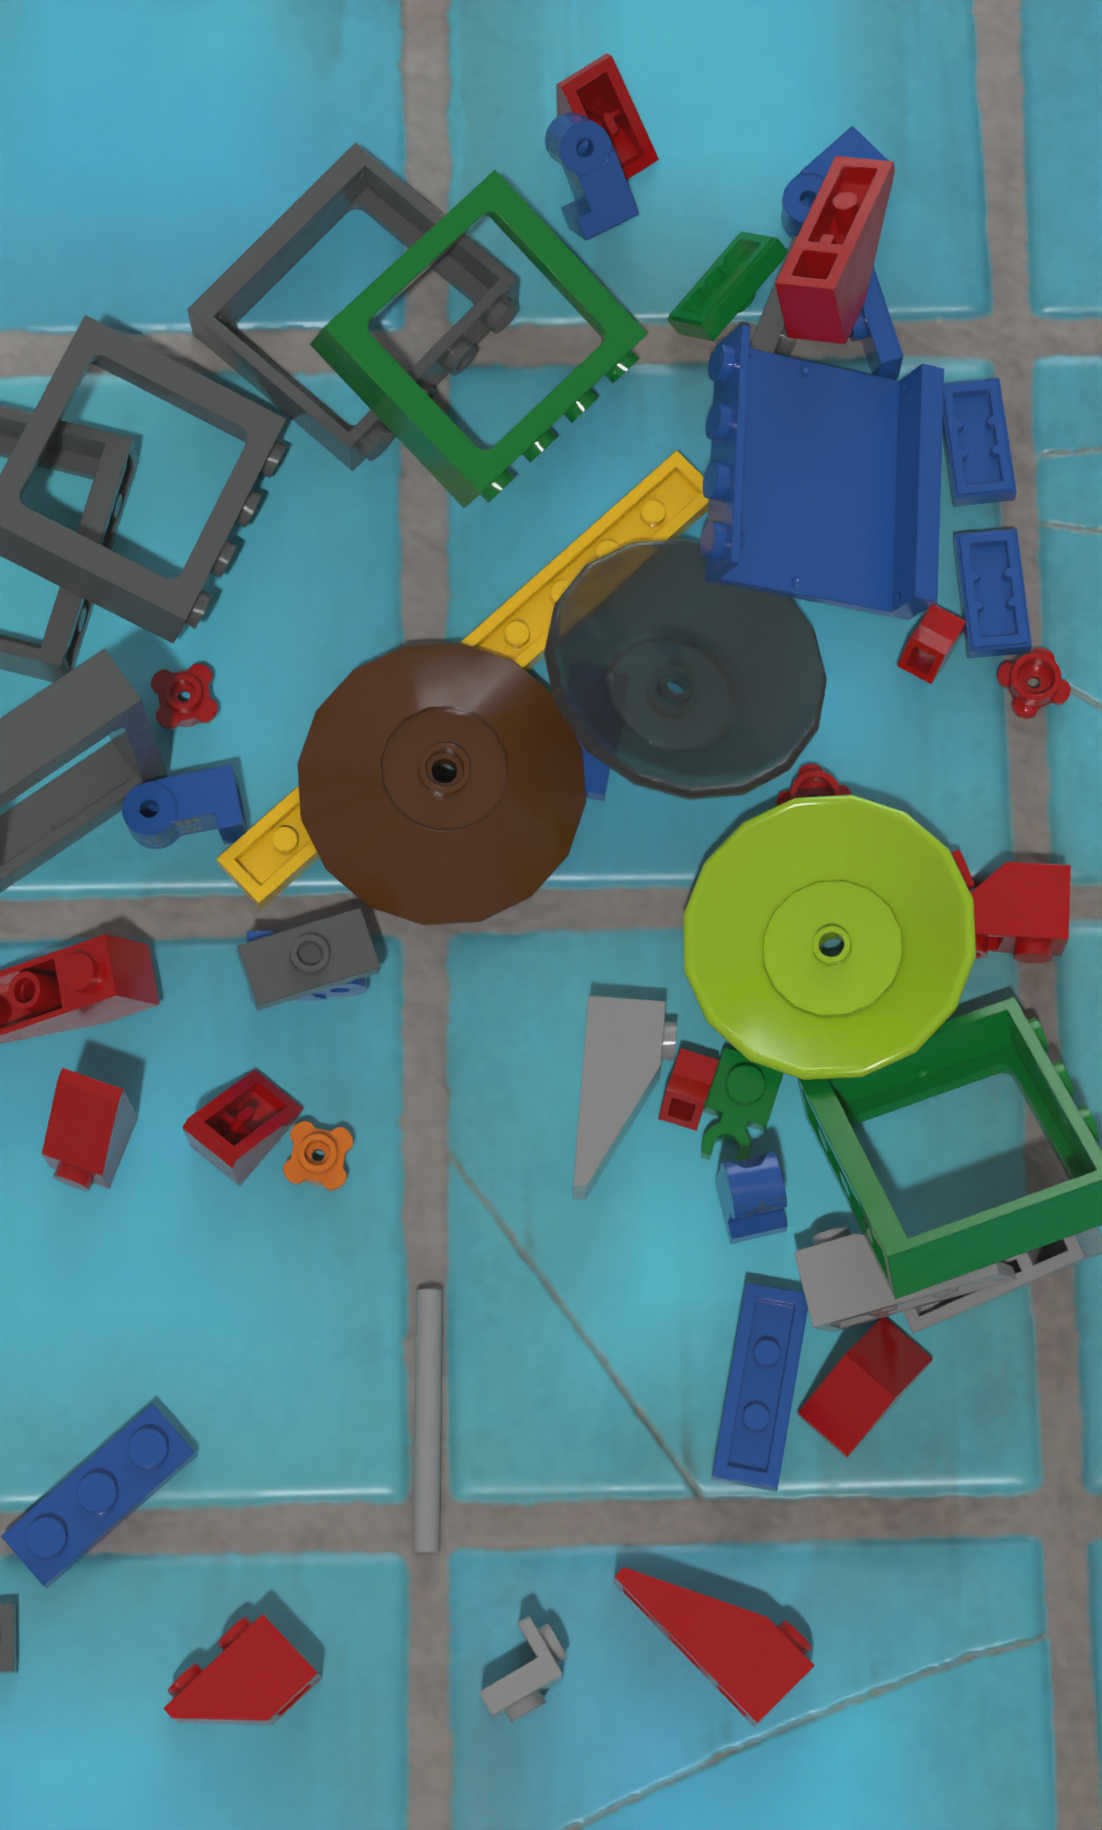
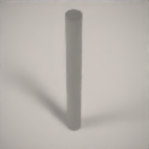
M439 1289L416 1290L413 1554L437 1555L439 1554L442 1290Z

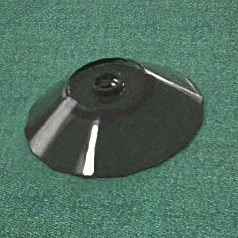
M686 539L633 542L585 565L554 604L544 650V659L554 703L558 711L585 750L626 780L640 787L687 800L745 795L789 771L819 730L827 678L813 627L790 597L705 581L706 557L701 556L700 543ZM670 682L678 685L684 693L673 692L669 689L667 683Z

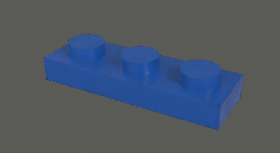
M751 1283L745 1284L711 1480L777 1492L808 1312L804 1293Z
M152 1403L1 1537L45 1588H48L195 1459L197 1454Z

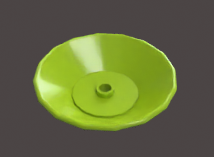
M855 795L794 798L744 821L703 863L683 914L684 973L707 1023L749 1061L802 1080L864 1077L916 1053L956 1011L976 958L974 899L950 850L908 813ZM830 939H838L844 943L842 952L834 957H828L821 953L823 944Z

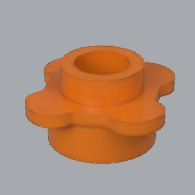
M308 1121L297 1123L290 1131V1138L294 1143L291 1159L286 1161L283 1166L286 1179L295 1185L305 1181L311 1185L324 1186L329 1191L341 1188L347 1179L344 1170L345 1155L353 1147V1138L350 1132L342 1127H337L332 1131L316 1129ZM317 1150L325 1154L324 1159L319 1162L312 1159V1154Z

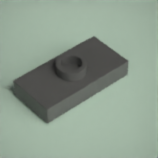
M361 908L238 945L236 951L257 1011L378 974L381 969Z

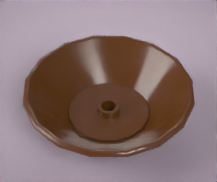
M463 643L403 646L354 669L316 710L297 763L301 821L325 869L368 907L423 926L482 922L531 898L569 856L586 805L582 746L557 697L515 661ZM439 764H447L454 769L456 777L449 783L438 782L432 775L433 768Z

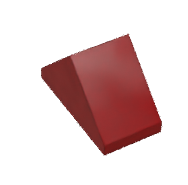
M606 53L556 84L557 117L569 112L580 113L603 127L611 140L626 180L659 160L612 55Z
M254 1069L187 1118L182 1129L190 1146L238 1186H241L299 1118L304 1108Z
M886 1317L881 1318L844 1354L797 1415L847 1458L932 1362L933 1358Z

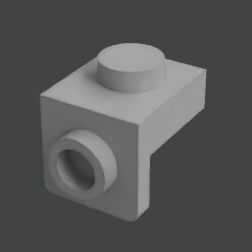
M530 1616L517 1622L536 1659L479 1692L493 1720L505 1713L511 1723L522 1719L546 1703L541 1692L563 1680V1674L557 1664L568 1658L548 1623L537 1629Z

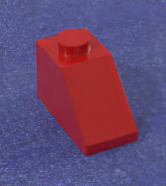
M62 1067L57 1079L42 1149V1156L49 1167L56 1169L53 1175L54 1179L84 1191H89L92 1183L110 1189L138 1119L124 1089Z

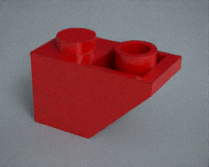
M1005 862L974 889L971 895L974 899L975 959L987 957L988 952L1013 953L1014 960L1024 963H1045L1052 960V955L1061 956L1069 940L1071 865Z
M264 1614L254 1623L245 1616L233 1625L217 1642V1645L223 1652L204 1670L197 1663L192 1665L173 1682L167 1690L173 1699L163 1709L178 1723L274 1725L322 1678Z

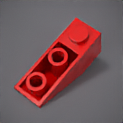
M103 934L1 970L0 1044L105 1024L158 1006L159 1000L149 944Z

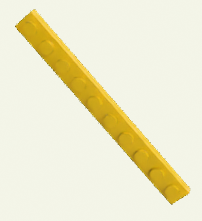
M676 450L460 643L513 660L528 672L708 511L709 499L703 495L704 477ZM299 786L216 858L218 866L260 910L320 858L301 821Z

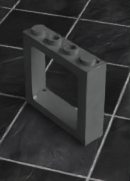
M356 142L187 309L192 333L196 338L351 471H354L366 458L369 461L378 458L389 446L394 434L372 410L355 426L347 424L237 329V324L349 211L354 209L364 211L408 249L444 217ZM464 235L431 268L469 299L474 306L408 372L411 378L432 400L435 396L437 385L449 373L456 376L465 370L476 355V346L491 331L497 334L505 329L515 317L519 307L517 305V277L467 235Z
M85 315L0 474V556L174 644L184 624L196 629L212 595L201 589L209 573L219 578L222 577L237 547V544L227 540V537L234 523L246 528L262 497V494L252 490L259 473L271 478L287 445L276 439L286 418ZM91 363L245 442L244 449L181 574L174 579L165 578L27 508L20 501L27 484Z
M0 405V457L9 459L33 413ZM61 420L37 466L93 480L77 533L112 550L139 464L133 438ZM59 587L41 645L0 635V669L53 683L72 671L79 655L94 603Z
M105 649L0 718V808L108 735L111 739L109 743L0 815V893L121 812L126 794L135 786L168 777L142 699Z

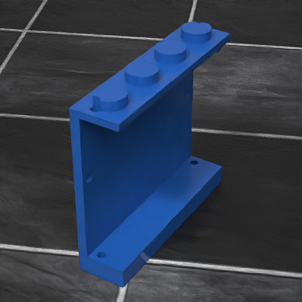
M741 324L724 340L716 344L715 351L710 355L708 365L709 378L714 381L713 404L709 409L705 424L706 436L708 439H711L710 464L703 478V495L709 499L708 522L702 531L700 539L701 556L706 557L705 581L904 620H910L937 603L944 368L921 364L899 381L753 349V346H749L750 326Z

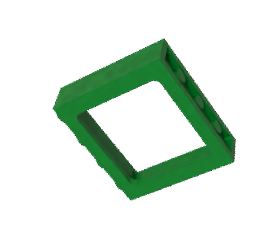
M494 170L326 324L310 345L453 498L465 508L479 495L489 503L515 478L507 468L520 455H523L531 463L557 438L549 428L563 414L573 423L599 398L591 388L604 375L614 383L640 358L634 353L632 348L647 333L502 176ZM485 216H489L602 338L600 345L489 450H482L476 447L380 345L368 329L370 322Z
M1015 997L945 1021L916 1053L864 1077L815 1080L797 1078L805 1117L895 1300L1102 1225V1151L1097 1144L1099 1142V1134L1095 1121L1086 1105L1076 1107L1072 1100L1074 1097L1072 1083L1064 1064L1060 1060L1054 1063L1050 1061L1047 1055L1049 1053L1048 1042L1040 1022L1035 1017L1027 1020ZM1005 1073L1011 1075L1069 1181L907 1238L852 1126L996 1074Z

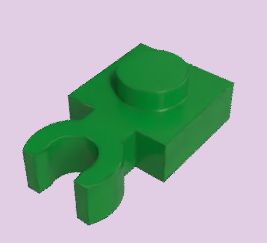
M724 1047L704 1109V1113L720 1117L721 1120L720 1123L710 1127L703 1137L701 1145V1157L703 1159H710L714 1145L720 1140H730L737 1146L738 1153L736 1154L735 1162L749 1159L751 1142L746 1133L747 1126L766 1132L784 1073L751 1062L740 1052Z

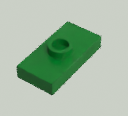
M740 232L669 314L668 322L680 335L714 342L731 320L750 306L755 298V292L786 257L787 249L776 237Z

